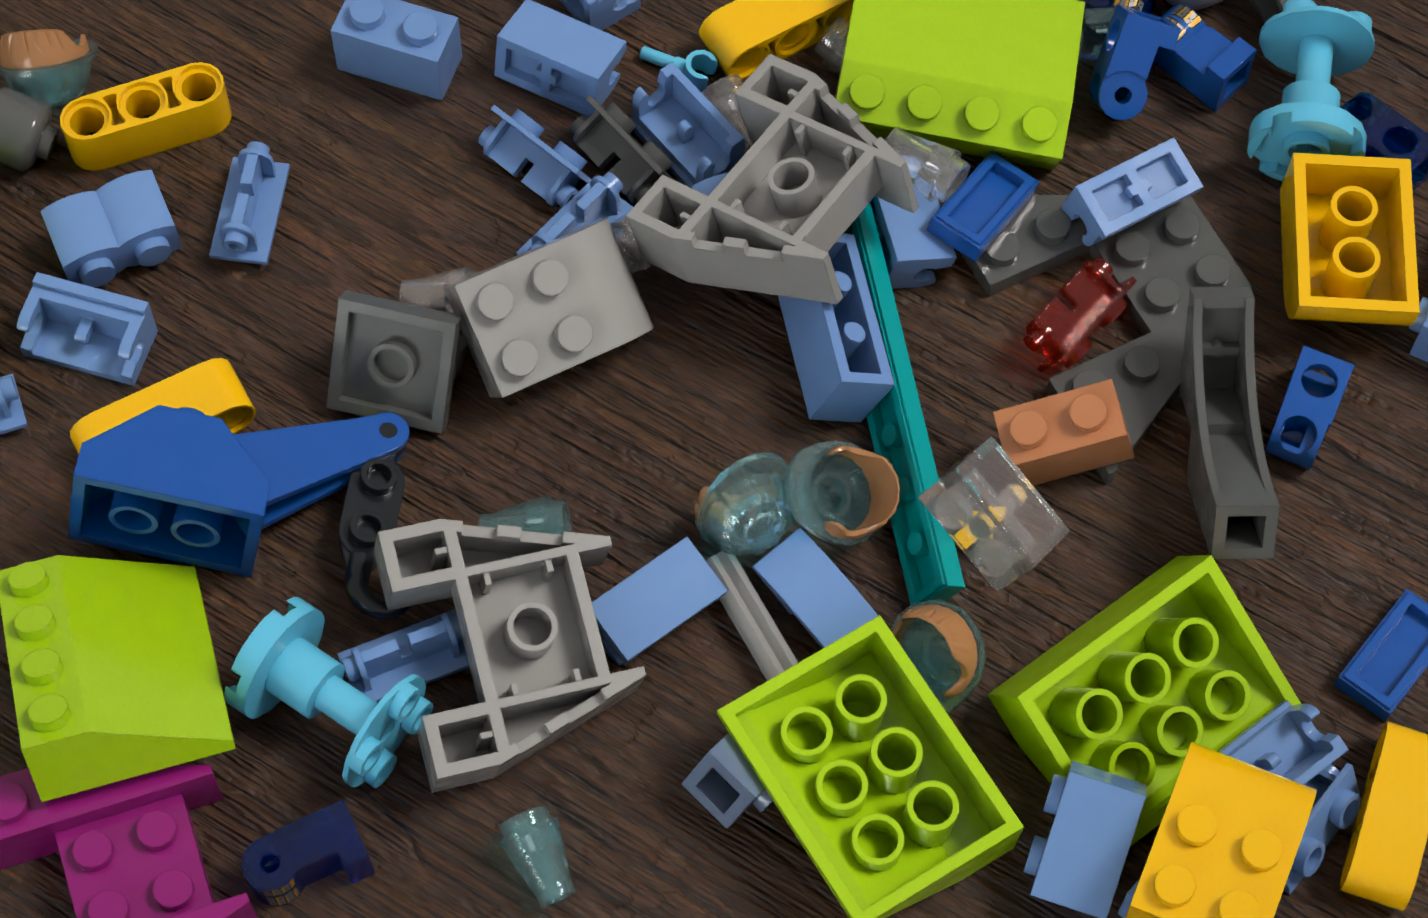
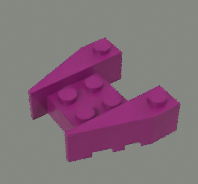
M176 765L41 802L28 768L0 776V869L3 870L59 852L76 918H257L247 892L218 902L214 900L189 811L224 800L211 765Z

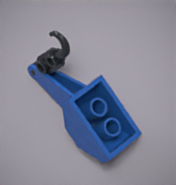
M158 405L82 443L73 473L68 538L252 577L262 529L348 486L338 529V543L346 568L344 576L346 594L352 605L363 614L377 619L394 618L404 614L411 606L388 611L386 602L374 597L368 586L370 575L377 567L373 552L377 533L394 529L397 526L405 478L395 462L404 455L409 437V426L399 415L383 412L377 415L233 434L221 418L205 415L194 408L181 407L176 409Z

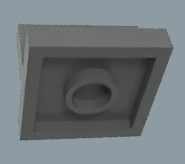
M345 290L338 298L326 408L364 417L390 412L402 417L409 427L442 434L448 425L453 382L469 359V347L464 336L460 335L462 315Z

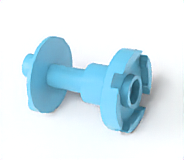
M1288 0L1284 3L1282 12L1272 16L1262 26L1259 35V45L1264 56L1284 71L1296 74L1295 82L1289 84L1283 90L1281 104L1262 111L1253 119L1249 128L1247 153L1250 160L1253 155L1260 160L1259 170L1265 175L1282 182L1293 153L1365 157L1367 134L1364 127L1352 114L1340 108V92L1330 84L1331 76L1343 75L1362 67L1369 61L1375 48L1372 20L1367 14L1359 11L1347 12L1328 6H1317L1312 0Z
M292 597L286 600L289 603L288 613L283 616L273 609L257 625L240 649L231 670L241 677L237 686L225 687V701L250 719L264 715L280 701L308 719L314 718L320 712L324 713L356 735L345 759L342 772L343 781L351 787H358L366 782L372 787L377 788L386 781L397 762V756L393 753L400 746L407 733L415 735L422 716L430 715L433 710V703L424 698L426 682L419 675L411 674L399 681L377 703L344 681L345 666L317 648L324 628V614L300 597Z

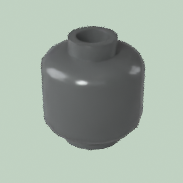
M10 87L0 88L1 165L17 171H25L33 166L37 158L49 160L56 145L60 129L50 125L52 109L47 102Z

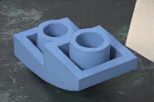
M797 528L751 566L790 615H795L821 649L878 617V614L852 583L801 528Z

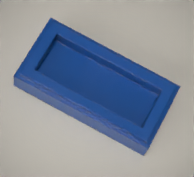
M991 151L932 216L927 231L976 262L1034 196L1039 181Z
M1406 589L1334 683V686L1384 722L1388 720L1428 667V603Z

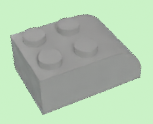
M608 217L443 287L454 314L462 315L461 331L489 396L495 398H504L630 342L654 328Z

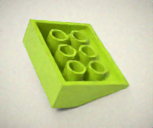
M853 0L835 98L841 104L846 102L858 114L860 123L875 137L881 136L885 139L985 158L992 151L1008 162L1054 170L1063 158L1074 96L1085 2L1078 0Z
M56 555L0 570V608L21 751L41 802L236 749L195 566Z
M1212 555L1175 557L987 694L1019 747L1050 784L1054 774L1067 778L1071 762L1075 761L1147 785L1146 799L1130 846L1161 823L1191 742L1218 751L1282 701L1288 700L1291 706L1301 704Z
M880 615L717 710L719 719L849 918H887L962 881L1014 849L1023 831V824Z

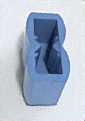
M152 170L137 171L123 175L106 183L96 191H86L67 196L40 211L67 279L91 287L107 284L117 273L126 267L158 265L167 260L171 253L182 246L175 224Z

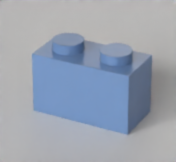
M345 0L330 30L338 70L441 101L463 57L458 17L401 0Z
M1075 761L1071 762L1067 778L1054 774L1043 808L1044 812L1054 815L1047 839L1037 835L1034 836L1023 871L1035 876L1030 895L1097 918H1107L1146 799L1147 785Z

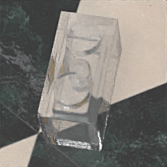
M992 436L953 464L918 497L997 593L1034 568L1070 532L1068 527Z

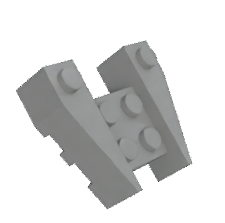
M769 54L734 93L749 139L755 141L750 149L708 196L662 174L626 215L643 260L684 281L838 304L843 296L828 251L875 196L914 214L919 206L906 160L881 136L876 138L860 123L858 114L846 102L841 104L831 95L827 84L816 73Z
M436 519L377 533L373 552L387 610L390 611L452 597L478 699V704L422 716L417 735L431 793L494 779L637 690L646 676L644 666L610 673L583 570V568L603 564L612 547L610 536L563 531L562 535L522 531V527L497 525V528L463 525V521Z

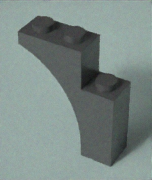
M1250 286L1190 287L1179 392L1191 426L1186 482L1209 555H1212L1214 559L1274 558L1280 504L1267 466L1259 420L1254 353L1255 297Z

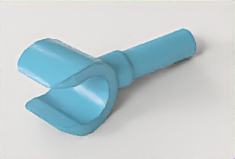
M643 46L639 55L640 59L663 68L673 62L700 92L706 89L709 79L707 76L699 74L694 70H700L708 75H713L718 66L715 55L706 50H695L684 59Z

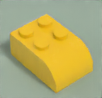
M1293 153L1280 188L1283 292L1288 318L1412 326L1420 313L1411 159Z
M1191 742L1125 918H1274L1302 840L1317 790Z

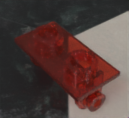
M1095 258L1092 262H1083L1079 269L1059 290V293L1073 308L1069 310L1055 297L1026 326L1027 335L1023 338L1025 345L1036 354L1044 353L1047 356L1037 367V370L1043 372L1061 363L1068 368L1076 363L1092 346V342L1087 338L1098 325L1103 328L1110 324L1126 308L1127 303L1123 296L1137 280L1131 277L1117 284L1111 277L1113 274L1111 265L1104 259Z

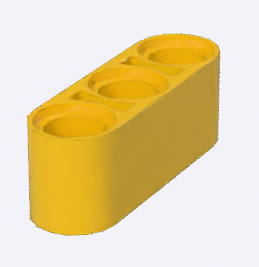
M735 0L712 12L703 21L698 33L708 50L715 55L718 64L728 78L742 80L749 77L769 54L784 60L846 29L849 26L853 0Z
M198 62L72 100L62 110L60 125L75 164L85 170L98 171L214 136L222 132L229 125L232 114L223 75L213 65ZM91 132H97L93 135H87Z
M214 358L201 362L84 416L73 425L70 430V438L79 454L83 442L158 405L176 409L181 407L197 409L205 415L221 418L230 431L236 434L253 421L256 410L231 363L227 359Z
M1387 721L1382 728L1372 757L1360 810L1355 821L1340 878L1339 891L1403 912L1412 896L1428 838V734Z

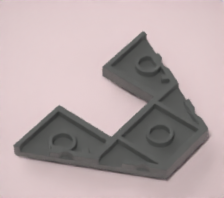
M952 193L936 194L940 208L951 197ZM1034 194L976 262L961 252L960 254L987 297L1089 252L1143 336L1049 378L1046 391L1051 396L1112 379L1121 404L1131 445L1134 449L1141 439L1143 440L1150 431L1153 422L1161 411L1167 408L1180 390L1190 287L1250 286L1252 288V285L1192 196L1092 246H1086L1082 242L1083 235L1087 234L1083 220L1078 217L1070 221L1068 215L1060 210V207L1069 195ZM1124 461L1096 468L1105 485L1113 481L1116 472Z

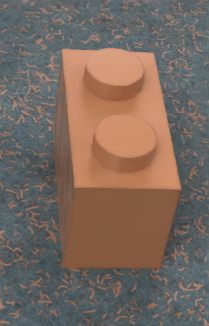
M1112 379L993 412L1006 465L1017 490L1135 458L1121 404Z

